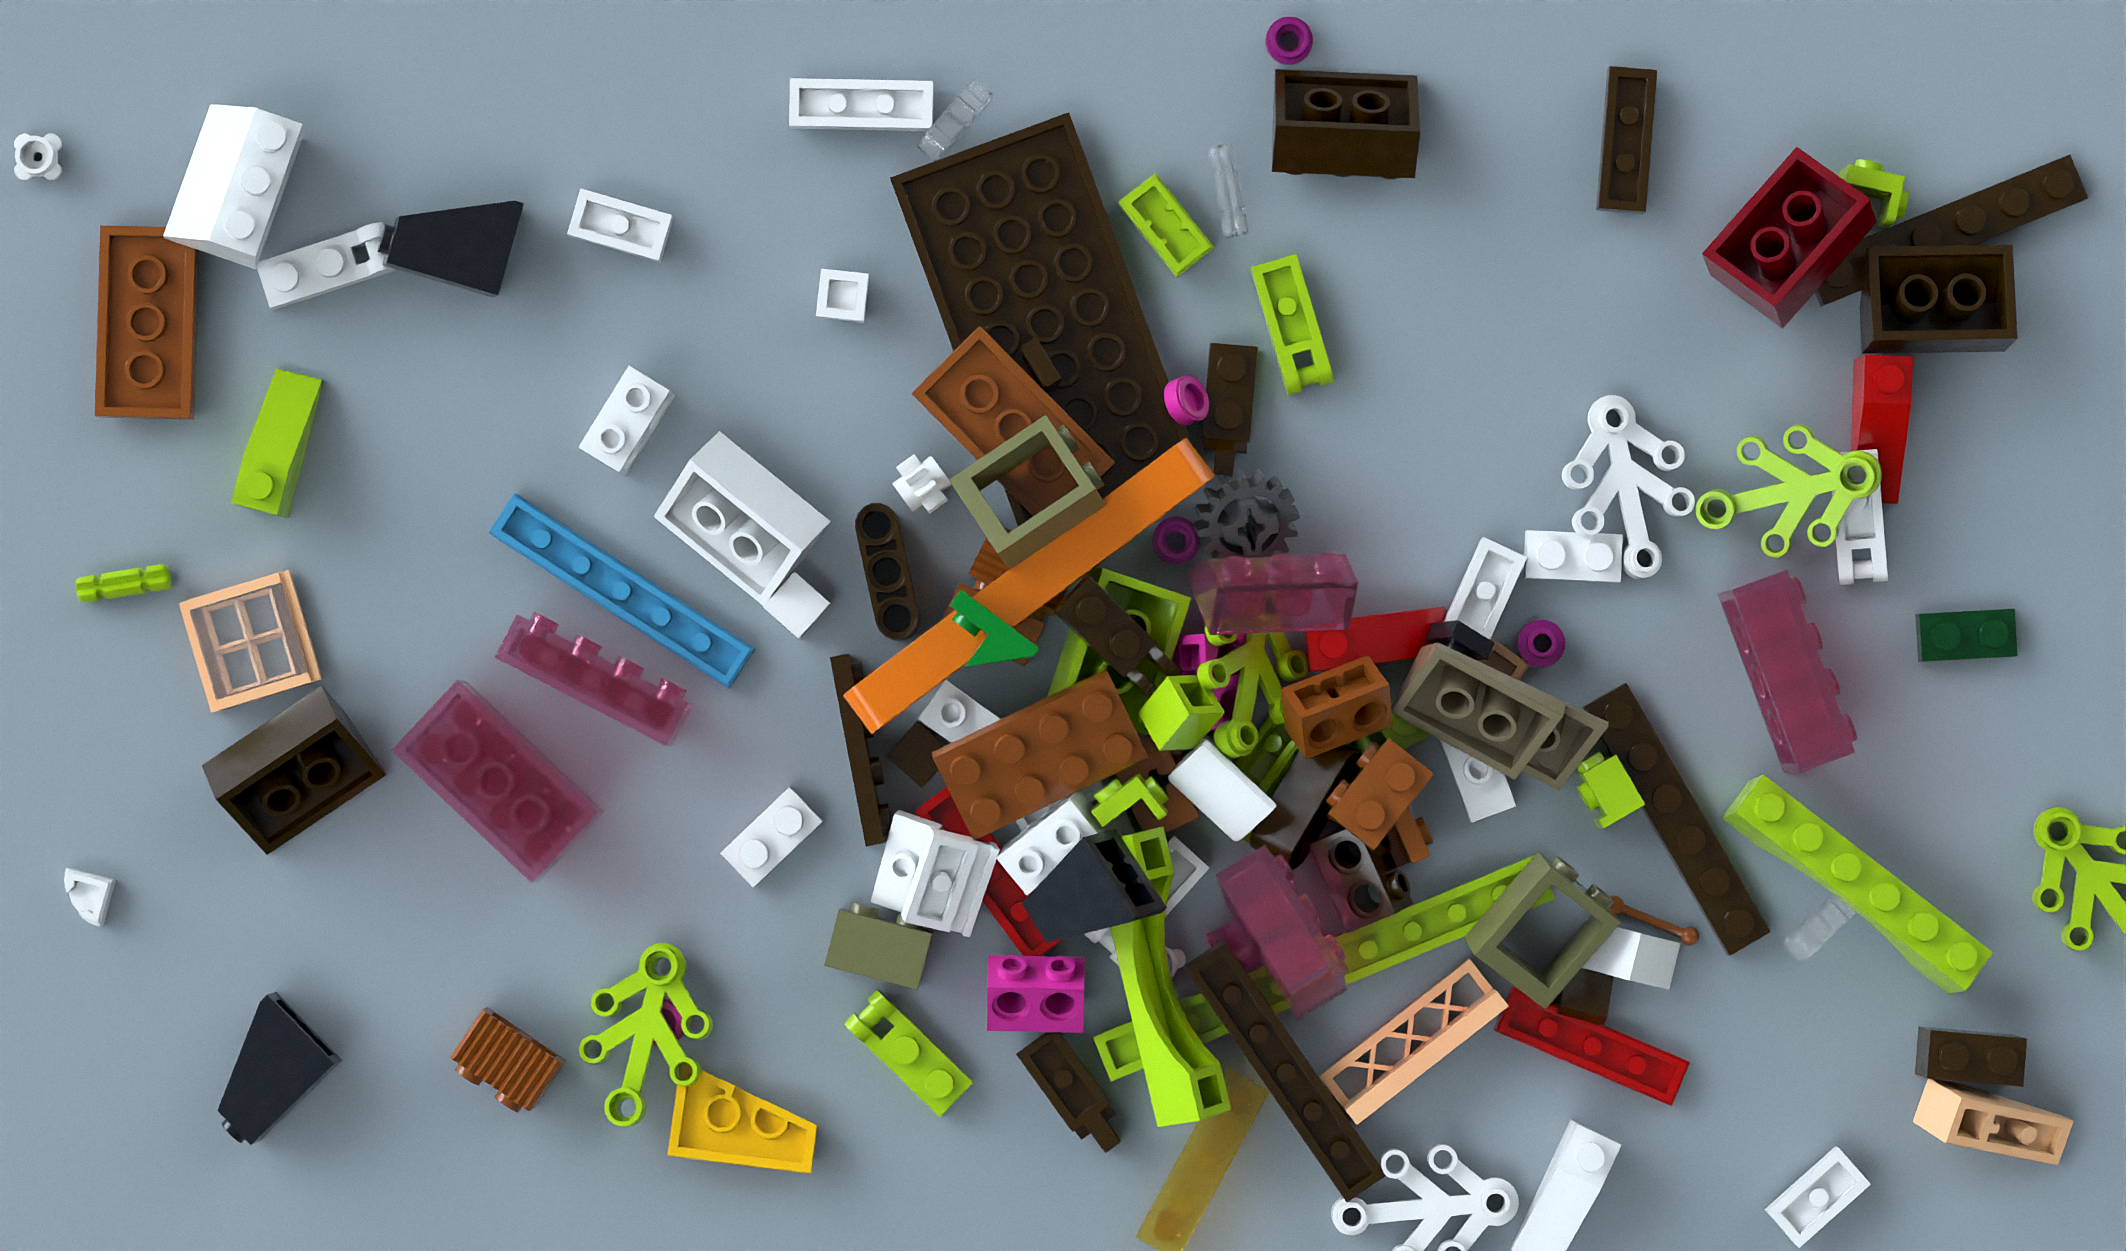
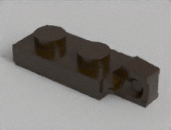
M1210 343L1206 380L1209 411L1203 419L1202 439H1204L1203 450L1215 451L1213 469L1215 476L1232 477L1235 453H1247V443L1250 442L1258 348L1256 346Z
M1045 1032L1016 1053L1072 1132L1075 1131L1081 1140L1091 1133L1105 1153L1121 1142L1108 1123V1120L1116 1115L1110 1106V1100L1061 1032Z

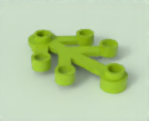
M1795 424L1784 433L1783 444L1785 448L1793 454L1805 453L1830 470L1811 475L1769 450L1766 441L1762 437L1750 435L1741 440L1737 446L1736 452L1739 460L1745 465H1756L1783 482L1732 495L1723 489H1712L1699 498L1696 504V516L1703 526L1709 529H1720L1728 525L1737 513L1789 501L1774 528L1768 530L1761 539L1763 552L1769 557L1779 558L1790 550L1792 546L1791 536L1815 496L1836 490L1823 516L1812 521L1807 530L1808 538L1812 544L1818 547H1826L1837 538L1839 533L1838 524L1854 499L1866 498L1877 490L1882 479L1881 466L1877 459L1868 452L1854 450L1843 455L1816 439L1814 432L1809 426ZM1793 431H1801L1806 435L1807 443L1804 447L1793 445L1791 442ZM1754 442L1759 446L1760 456L1758 458L1752 459L1745 454L1744 447L1746 443ZM1852 466L1862 467L1866 472L1865 481H1853L1849 474L1850 468ZM1719 499L1725 503L1726 513L1724 515L1718 516L1711 511L1710 504L1712 500ZM1823 523L1830 527L1831 536L1829 539L1822 540L1816 536L1815 526L1817 524ZM1777 534L1784 539L1785 545L1783 550L1777 551L1770 547L1768 543L1770 535Z
M1263 581L1249 584L1238 597L1237 609L1227 615L1209 619L1205 626V634L1208 641L1214 646H1222L1234 642L1237 638L1238 630L1248 625L1244 644L1219 659L1203 662L1197 670V678L1200 685L1209 691L1225 687L1230 681V675L1240 670L1232 720L1219 723L1214 732L1216 748L1228 759L1249 755L1258 743V731L1254 724L1251 723L1258 682L1269 704L1271 719L1278 725L1285 724L1281 696L1282 687L1264 650L1265 639H1267L1277 659L1276 669L1283 680L1292 681L1303 678L1309 668L1306 656L1299 650L1292 651L1279 623L1282 606L1278 593L1270 584ZM1220 626L1223 629V635L1220 632ZM1212 670L1215 673L1216 679L1213 678Z
M2053 807L2043 811L2037 817L2033 827L2035 841L2045 851L2041 885L2037 886L2032 893L2034 906L2038 910L2048 913L2056 912L2063 906L2065 898L2063 891L2060 889V882L2066 858L2076 871L2070 923L2066 924L2061 932L2063 944L2071 950L2083 951L2093 943L2094 934L2090 925L2094 895L2126 936V902L2110 883L2126 884V865L2094 861L2081 845L2109 846L2113 852L2126 855V849H2121L2116 842L2118 834L2126 831V826H2117L2109 829L2082 825L2078 816L2071 810ZM2055 822L2061 823L2064 827V835L2059 840H2054L2049 833L2050 826ZM2046 889H2051L2056 896L2054 904L2050 907H2045L2041 902V895ZM2076 927H2080L2085 933L2084 941L2079 945H2074L2070 940L2071 931Z
M656 943L649 946L640 957L638 971L611 988L597 990L591 998V1008L594 1013L601 1017L611 1018L619 1014L625 1000L646 989L642 1008L599 1035L585 1037L579 1045L580 1057L587 1063L598 1065L604 1063L609 1058L612 1049L634 1036L622 1088L612 1091L606 1098L604 1105L607 1118L617 1126H635L643 1120L646 1114L647 1104L641 1092L654 1040L670 1066L669 1074L675 1084L685 1087L693 1086L701 1077L700 1064L696 1060L687 1057L662 1014L666 993L683 1018L681 1028L687 1037L696 1040L705 1039L713 1030V1020L709 1014L698 1009L682 980L687 970L685 956L679 948L669 943ZM667 958L671 963V969L667 975L660 976L656 970L657 963L661 959ZM610 994L614 999V1005L612 1009L604 1012L600 1008V1000L604 995ZM701 1016L705 1022L704 1028L700 1033L694 1034L690 1029V1022L694 1017ZM593 1041H598L602 1046V1052L600 1056L592 1059L588 1054V1047ZM684 1063H689L692 1066L693 1074L688 1080L682 1081L678 1075L679 1067ZM626 1099H632L636 1106L635 1112L629 1117L624 1116L621 1111V1105Z

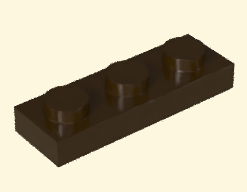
M1609 66L1607 69L1596 202L1597 211L1644 214L1646 212L1657 70Z

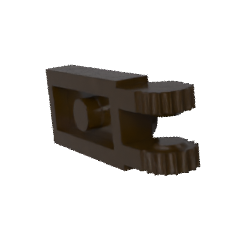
M1085 576L1053 610L1119 677L1126 678L1148 699L1157 690V686L1134 668L1145 656L1166 677L1177 676L1181 672L1170 658L1155 646L1157 642L1090 576Z

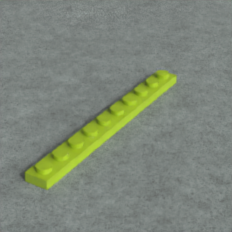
M1536 854L1412 904L1392 916L1349 933L1344 932L1247 973L1272 1010L1277 1014L1467 935ZM1550 886L1530 909L1555 899ZM1201 991L1179 1000L1189 1024L1203 1044L1229 1033ZM1132 1020L1093 1035L1111 1082L1143 1069Z

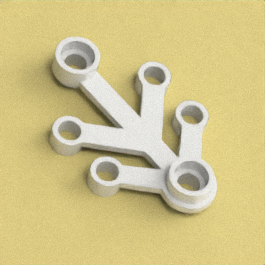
M1607 395L1595 401L1588 413V425L1592 433L1575 460L1563 468L1562 480L1568 488L1573 490H1579L1590 485L1594 478L1592 466L1607 446L1611 465L1585 507L1579 509L1574 514L1572 525L1574 530L1581 536H1591L1600 532L1604 526L1603 514L1616 493H1618L1629 543L1622 550V570L1631 578L1643 579L1654 575L1660 569L1662 554L1658 546L1649 541L1638 489L1661 503L1666 513L1672 517H1681L1689 514L1695 506V498L1693 493L1687 488L1678 487L1674 489L1632 461L1627 442L1651 455L1654 464L1664 471L1678 468L1683 463L1685 458L1683 447L1675 441L1663 442L1636 424L1635 411L1632 405L1623 397ZM1609 410L1617 412L1620 416V423L1617 427L1610 426L1606 421V414ZM1665 447L1671 448L1675 453L1673 464H1667L1662 459V451ZM1574 466L1581 467L1584 470L1585 478L1582 483H1576L1571 478V470ZM1675 494L1682 495L1686 501L1685 508L1682 511L1676 510L1672 505V498ZM1584 513H1590L1595 519V526L1592 530L1585 529L1581 524V517ZM1640 550H1645L1650 554L1651 562L1648 567H1642L1637 561V554Z
M1437 1144L1433 1146L1427 1155L1428 1164L1439 1174L1448 1173L1470 1194L1447 1195L1413 1167L1402 1150L1391 1148L1386 1150L1380 1158V1166L1383 1173L1389 1178L1399 1179L1422 1199L1366 1204L1358 1196L1349 1202H1346L1342 1196L1334 1203L1331 1210V1218L1335 1227L1346 1235L1360 1234L1367 1228L1368 1224L1423 1219L1403 1244L1394 1247L1392 1251H1424L1451 1216L1471 1214L1453 1240L1442 1242L1437 1251H1445L1448 1247L1455 1246L1460 1251H1468L1488 1225L1501 1226L1512 1220L1518 1210L1519 1198L1515 1188L1508 1181L1497 1177L1481 1179L1458 1160L1456 1152L1449 1145ZM1440 1150H1446L1451 1155L1450 1164L1443 1168L1437 1167L1434 1164V1155ZM1391 1155H1399L1403 1159V1167L1398 1172H1390L1386 1168V1160ZM1495 1193L1502 1195L1504 1199L1503 1206L1497 1211L1489 1210L1486 1205L1487 1198ZM1351 1207L1358 1209L1361 1214L1360 1220L1354 1225H1348L1343 1221L1344 1211Z

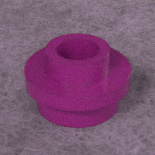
M1283 17L1276 20L1269 27L1265 38L1266 49L1276 62L1284 65H1294L1302 62L1309 55L1313 45V35L1309 26L1301 19ZM1285 34H1292L1297 38L1298 45L1294 49L1287 50L1281 46L1280 38Z
M1177 516L1169 517L1160 522L1155 528L1152 544L1155 553L1164 562L1183 564L1191 560L1197 553L1200 545V536H1198L1194 524L1188 519ZM1172 532H1179L1185 538V545L1179 550L1171 549L1167 544V537Z
M1535 620L1526 624L1521 629L1517 638V649L1521 658L1531 666L1548 667L1562 657L1565 650V637L1562 630L1555 623L1548 620ZM1538 634L1546 635L1550 640V647L1544 653L1538 652L1533 646V640Z

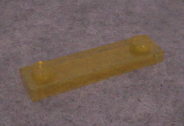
M1229 1067L1224 1071L1223 1077L1231 1110L1197 1121L1135 1235L1137 1239L1159 1251L1184 1250L1270 1092L1267 1088Z

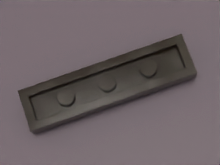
M850 654L830 657L865 846L886 843L885 833L890 831L892 824L891 813L888 803L879 804L876 786L884 784L880 757H870L867 741L868 738L875 737V733L871 734L843 697L847 691L865 678L862 663H853Z

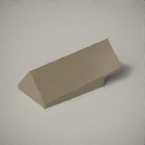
M1438 642L1421 647L1391 706L1392 714L1510 778L1515 780L1523 771L1558 791L1606 731L1609 723Z

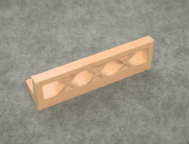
M1468 958L1318 1076L1355 1124L1358 1125L1509 1006ZM1468 973L1484 995L1469 1007L1451 1005L1452 985ZM1445 991L1444 1003L1431 1002ZM1423 1007L1443 1009L1441 1028L1432 1036L1412 1034L1414 1015ZM1449 1010L1461 1012L1448 1022ZM1407 1021L1406 1033L1394 1032L1396 1028ZM1386 1036L1405 1039L1403 1058L1395 1065L1375 1063L1377 1043ZM1411 1040L1424 1041L1410 1052ZM1370 1050L1368 1062L1355 1061ZM1348 1066L1367 1068L1365 1088L1349 1100L1333 1078ZM1374 1069L1386 1071L1372 1082Z

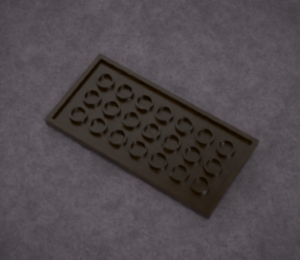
M1069 112L890 177L953 351L981 326L1041 387L1021 354L1022 345L1037 337L1061 377L1060 384L1049 391H1046V389L1044 391L1115 462L1101 477L1104 486L1097 491L1102 499L1187 437L1190 441L1186 427L1177 423L1166 408L1164 390L1169 381ZM1004 488L1019 527L1031 519L1032 516Z

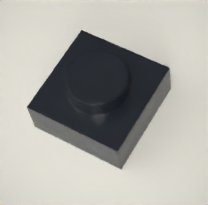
M1459 620L1432 623L1425 639L1431 644L1438 642L1477 661L1488 660L1494 646L1493 641Z

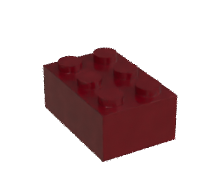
M1796 147L1703 251L1702 256L1710 276L1783 329L1877 223V219L1870 198Z

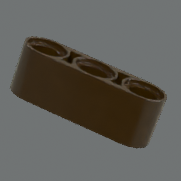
M871 503L864 506L858 512L855 519V530L875 622L879 631L885 637L894 641H904L911 638L917 632L920 624V614L900 523L895 512L889 506L882 503ZM874 513H883L891 521L889 532L880 539L869 537L864 530L866 519ZM892 559L899 563L901 575L896 583L882 585L876 581L874 570L876 565L882 560ZM904 606L910 611L911 623L906 630L892 632L886 627L885 615L891 607Z
M1347 743L1305 759L1299 750L1271 798L1277 806L1251 833V848L1288 870L1294 871L1310 853L1308 845L1319 838L1330 819L1327 817V814L1333 807L1326 800L1343 779L1349 783L1352 782L1359 769L1356 762L1362 756V751Z

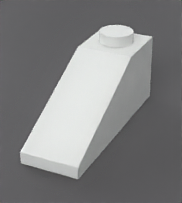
M1570 1119L1510 1250L1566 1251L1598 1196L1620 1150L1621 1144Z

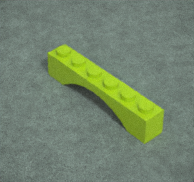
M1764 774L1749 780L1721 817L1759 848L1798 869L1845 902L1885 936L1910 965L1946 993L1952 994L1966 991L1992 956L1993 952Z
M1164 827L1121 835V838L1162 901L1167 905L1168 893L1175 873ZM1166 909L1161 914L1110 927L1158 1127L1201 1121L1231 1110L1221 1064L1204 1046L1189 1024L1174 990L1165 950L1164 919Z

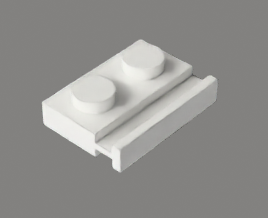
M930 827L901 913L904 922L949 933L950 930L960 932L963 936L970 937L1000 850L997 844L990 841L989 843L974 841L969 836Z

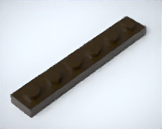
M2071 155L1864 237L1815 292L1820 306H1825L1862 290L1866 249L1868 247L1976 245L2088 199Z
M1623 683L1583 706L1586 712L1609 722L1608 728L1600 738L1610 755H1617L1645 803L1641 807L1726 955L1730 956L1770 933L1771 931L1627 683Z
M1224 939L1186 964L1184 968L1345 1201L1349 1202L1384 1178L1386 1175L1383 1173L1381 1166Z

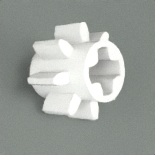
M913 454L896 467L902 477L892 484L912 512L924 506L930 514L948 501L942 491L952 484L932 456L920 462L916 455Z

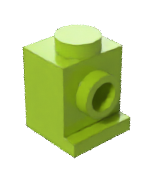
M1598 751L1583 759L1578 765L1577 770L1579 773L1577 775L1582 784L1576 788L1589 811L1597 808L1601 814L1593 819L1597 828L1604 829L1645 805L1616 754H1611L1604 758L1601 752Z

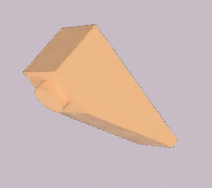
M1939 1079L1927 1080L1913 1119L1915 1124L1948 1144L2054 1165L2059 1164L2074 1122L2068 1117L1971 1086Z

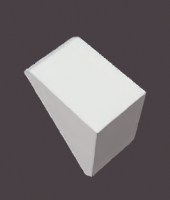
M1617 927L1582 968L1669 990L1681 943Z

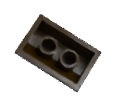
M1275 69L1272 172H1283L1291 175L1305 173L1327 174L1338 177L1370 176L1385 179H1415L1420 139L1417 76Z
M2013 245L1868 247L1866 249L1859 307L1862 354L2005 352L2018 339Z
M322 685L202 765L216 801L266 855L386 776L384 769L348 715Z

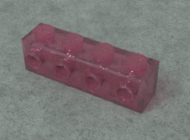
M534 612L530 619L516 615L495 658L665 746L673 745L693 706L691 702L683 699L687 690L664 678H661L658 685L642 678L641 675L645 668L622 656H619L615 663L598 655L602 646L579 634H576L573 641L557 634L556 631L560 624L539 613Z

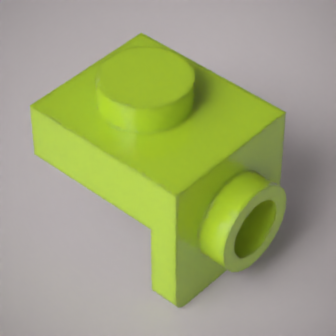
M1858 159L1855 165L1848 164L1840 170L1839 177L1864 195L1882 199L1877 227L1887 229L1895 223L1896 218L1902 219L1909 199V191L1903 190L1905 176L1884 172V165L1875 161Z
M1138 772L1123 784L1116 778L1094 795L1098 803L1091 810L1101 826L1104 827L1142 798L1160 821L1168 813L1163 804L1169 798L1152 776L1145 781Z

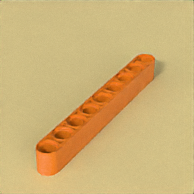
M1184 438L1103 499L1106 506L1005 572L972 598L1014 629L1215 477V474L1188 438ZM953 611L852 687L843 697L869 732L874 734L965 666L988 634L980 630L976 637H974L952 620L957 611Z

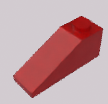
M1865 354L1854 360L1851 451L1877 449L1878 462L1882 470L1880 483L1882 504H1898L1911 411L1913 356Z
M1428 608L1304 624L1302 629L1309 666L1308 673L1330 670L1369 655L1374 664L1416 659L1421 647L1431 644L1425 640L1431 624L1444 622L1446 617L1445 608Z

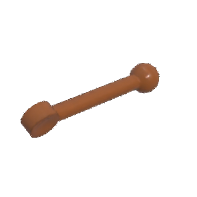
M1610 896L1615 902L1610 907L1615 915L1621 913L1678 936L1688 946L1698 942L1699 932L1694 927L1683 929L1624 905L1623 900L1617 896Z

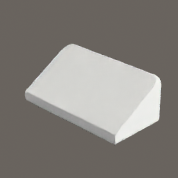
M1207 740L1186 754L1168 778L1183 795L1235 842L1243 839L1277 806L1270 797Z

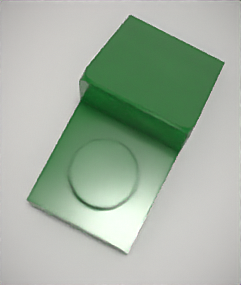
M960 590L949 604L951 608L957 611L952 618L955 623L974 637H976L980 630L988 634L965 667L1031 658L1040 650L1039 647L964 591Z

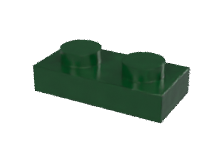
M2015 609L1915 614L1918 662L2018 656Z

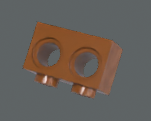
M1369 655L1281 688L1285 730L1305 759L1393 726L1389 683Z

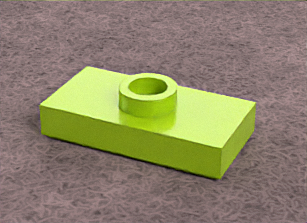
M1156 173L1118 201L1120 208L1176 279L1214 250L1211 242Z

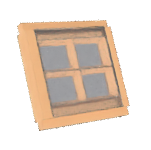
M290 570L271 574L179 603L211 713L323 680Z

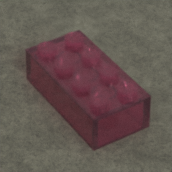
M1784 570L1718 593L1720 604L1783 773H1801L1855 753L1852 742L1857 740L1856 731L1847 713L1841 715L1835 699V696L1840 695L1839 685L1830 667L1824 669L1818 651L1823 649L1822 639L1816 625L1813 622L1807 624L1801 605L1806 604V597L1798 578H1790L1788 570Z
M457 680L391 750L531 883L540 881L605 812L464 680Z

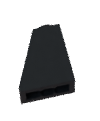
M507 201L399 216L395 219L393 226L385 224L377 252L385 254L382 264L384 266L494 298L499 295L524 203Z
M1116 829L1083 837L1021 903L1046 943L1161 914L1167 908Z
M277 992L267 994L260 1001L217 1110L225 1118L221 1123L224 1129L240 1143L246 1140L252 1145L261 1141L342 1061Z

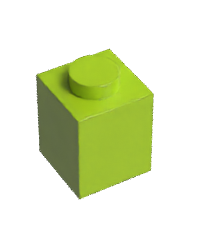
M1197 675L1167 676L1138 712L1159 751L1194 749L1225 713L1213 691L1206 690L1200 685Z

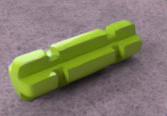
M165 564L146 566V570L138 567L102 573L100 578L97 575H90L76 579V593L79 601L84 603L101 601L103 596L105 599H114L144 594L146 589L153 592L168 590L172 586L171 572L168 565Z

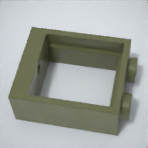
M1046 415L949 479L1009 570L1106 506L1097 491L1104 486L1101 478L1089 461L1080 466L1072 454L1080 449L1064 424L1055 429ZM1051 444L1078 484V487L1010 533H1007L980 491Z
M1538 851L1467 933L1464 939L1476 957L1546 1009L1621 922L1610 908L1615 902L1595 884H1592L1588 889L1576 881L1579 873L1566 861L1557 856L1552 862ZM1552 884L1589 912L1591 916L1540 973L1502 944L1501 941Z

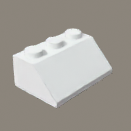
M211 104L163 238L256 269L302 141V123L258 108Z
M720 431L689 460L654 515L659 522L763 606L811 551L831 522Z

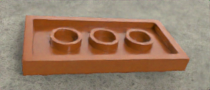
M100 226L95 383L96 417L194 420L199 250L163 238L166 227Z
M981 326L911 393L976 460H979L1046 415L1055 429L1063 424L1080 448L1072 453L1080 466L1089 461L1101 478L1115 464L1097 443ZM1051 444L997 480L1032 517L1078 487V484Z
M1107 669L931 752L933 760L974 841L1149 758Z

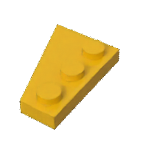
M689 1063L682 1064L679 1068L680 1079L686 1081L691 1078L693 1074L692 1066ZM701 1070V1077L695 1085L689 1087L677 1085L667 1156L812 1174L818 1129L816 1124L756 1097Z

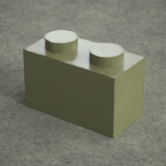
M851 902L850 910L840 908L824 966L918 990L933 932L925 930L924 926L904 922L901 914H898L896 922L878 918L879 909L865 904Z

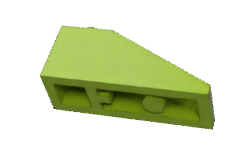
M276 368L242 457L231 500L232 504L284 518L289 517L324 380Z

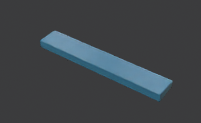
M515 493L489 531V534L728 689L731 688L755 651V648Z

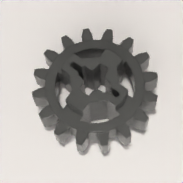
M1237 469L1236 480L1229 482L1223 475L1219 476L1221 488L1215 491L1206 487L1204 493L1209 501L1208 504H1196L1195 507L1201 519L1194 522V528L1198 536H1201L1199 542L1204 552H1211V556L1218 566L1227 559L1231 570L1234 572L1238 571L1242 562H1247L1251 572L1257 570L1258 560L1263 558L1270 566L1275 564L1272 553L1276 550L1288 553L1289 548L1284 540L1285 537L1291 538L1298 535V531L1292 522L1299 519L1300 515L1295 505H1291L1295 500L1288 488L1283 489V485L1277 476H1273L1266 482V477L1261 469H1256L1252 478H1246L1243 470ZM1254 495L1262 496L1267 499L1258 500L1254 497ZM1247 509H1249L1250 515H1247ZM1235 541L1236 543L1239 544V546H1237V545H1232V544L1227 543V542Z

